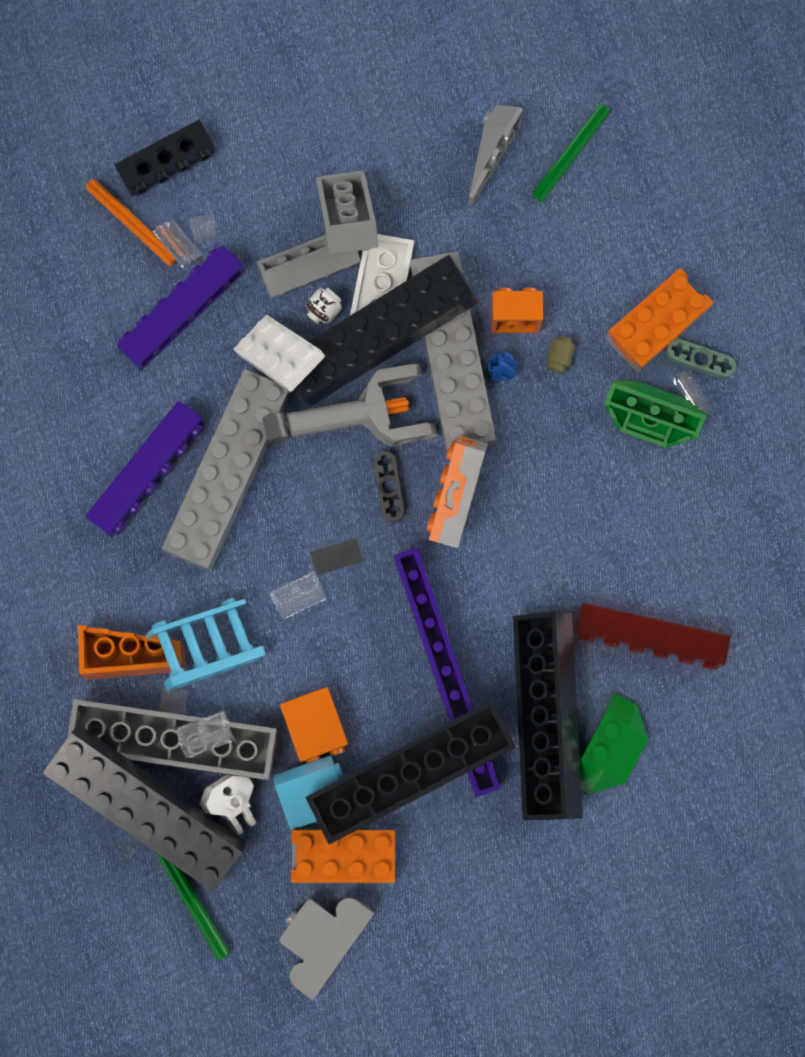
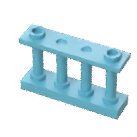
M235 598L222 602L221 607L169 624L166 621H161L151 626L152 629L146 634L147 640L158 636L171 673H169L170 677L163 682L167 692L259 661L266 655L263 646L254 648L253 645L249 644L237 610L246 604L245 599L236 601ZM228 614L241 648L239 649V654L231 656L230 652L227 653L215 622V617ZM205 621L218 656L216 657L217 661L208 664L207 660L204 661L191 625ZM182 629L194 661V669L186 672L184 668L180 667L168 633Z

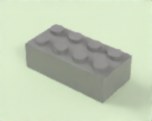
M364 170L316 177L329 255L378 248L376 221Z

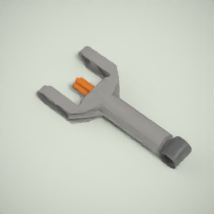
M409 364L377 370L357 401L287 413L286 418L282 412L264 416L262 419L268 443L282 442L288 440L290 436L293 438L358 425L368 428L377 439L388 446L436 437L438 435L436 425L429 423L389 429L390 421L388 415L408 412L409 402L406 400V397L385 401L381 387L411 382L413 379L423 375L421 365Z

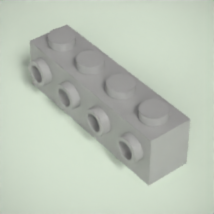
M323 235L256 263L270 297H274L296 287L305 286L309 282L321 277H327L336 271L350 268L354 264L361 262L358 250L344 254L329 255L326 236Z

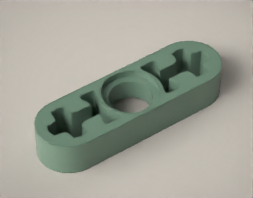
M675 339L666 349V356L672 363L718 379H728L736 370V362L732 357L682 339ZM677 346H680V350L683 353L688 354L689 350H693V352L689 357V361H687L685 359L688 355L680 353V355L677 357L674 355L675 351L671 349H675ZM698 353L704 354L707 357V364H696L694 356ZM713 358H716L714 362L715 364L721 365L723 362H726L727 368H729L730 370H726V372L723 373L721 372L720 366L714 365L712 369H710L709 366L711 365Z

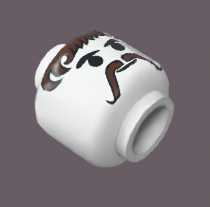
M328 287L325 290L319 288L306 302V307L309 310L307 315L317 324L320 321L329 324L341 311L342 306L340 302L342 300Z

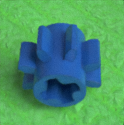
M505 351L503 355L497 352L490 357L487 363V373L492 375L491 379L500 383L502 380L508 382V380L514 378L517 373L518 362L513 360V355Z

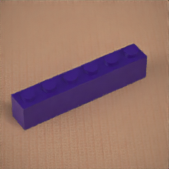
M224 245L219 249L214 248L207 255V260L201 266L199 264L196 265L184 282H178L166 299H160L149 315H143L131 332L127 331L119 338L117 347L120 352L141 372L245 273L243 264Z
M178 400L85 517L111 538L115 534L119 535L127 525L125 522L130 515H136L141 509V502L146 495L149 497L158 487L156 484L158 480L170 473L177 457L181 458L189 448L187 444L191 439H196L204 430L202 417Z

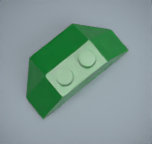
M612 381L604 402L606 409L609 411L620 432L665 448L698 438L707 417L706 413L687 399L638 381Z
M613 693L580 756L581 790L588 794L625 784L649 739L637 705L616 693Z

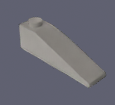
M496 105L492 112L488 111L482 121L484 129L468 205H474L520 129L522 108Z

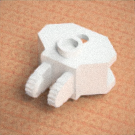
M224 775L204 789L199 803L205 813L220 815L222 819H226L235 834L240 835L243 833L242 827L235 817L240 813L250 827L256 824L249 810L251 805L248 801L254 787L249 777Z

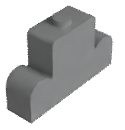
M353 897L343 898L336 907L337 915H334L310 898L299 912L294 909L286 920L289 926L279 941L303 960L293 966L290 972V981L295 988L311 1000L316 997L374 915V911Z

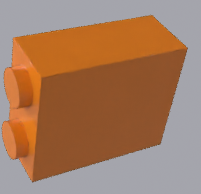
M328 687L280 704L301 763L306 761L308 764L321 759L320 756L330 753L332 757L346 752L344 747L349 746Z

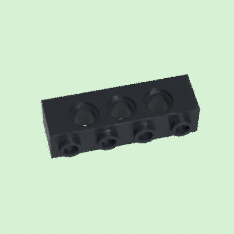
M199 119L114 165L132 197L144 194L148 191L149 187L155 184L166 182L170 176L177 172L187 171L192 164L198 161L208 160L215 153V148ZM185 146L193 147L189 152L182 151ZM165 157L172 158L169 163H161V160ZM144 168L151 169L146 175L139 174Z

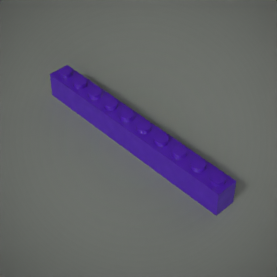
M416 547L393 555V560L447 718L451 722L469 713L473 708L418 548ZM491 761L467 773L475 798L500 789Z

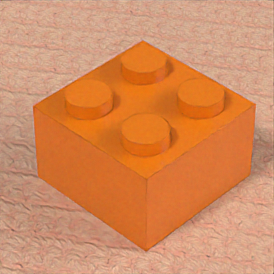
M499 288L497 291H493L490 305L491 333H540L543 322V291H537L535 288H524L522 291Z

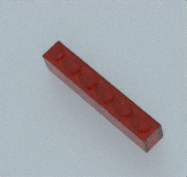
M586 603L580 605L574 635H578L581 641L594 643V639L604 641V646L618 648L619 645L629 647L628 651L643 654L645 650L653 652V657L668 659V656L676 657L679 663L692 665L693 662L703 664L702 668L717 671L718 667L721 668L726 665L731 639L729 635Z

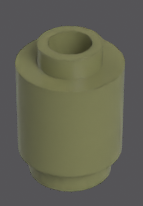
M558 336V339H552L545 361L547 363L546 369L565 374L566 369H569L576 347L572 344V339L565 336Z

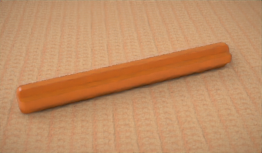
M92 179L87 183V191L168 266H172L178 260L177 254L96 179Z

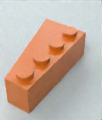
M78 625L79 674L85 680L171 673L158 637L147 640L146 636L135 635L134 633L110 631L109 629H97ZM170 639L180 667L184 668L186 672L185 648L181 641Z

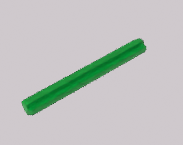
M604 104L598 105L532 193L534 199L542 202L609 115L610 110Z
M156 853L217 960L227 957L230 951L185 873Z

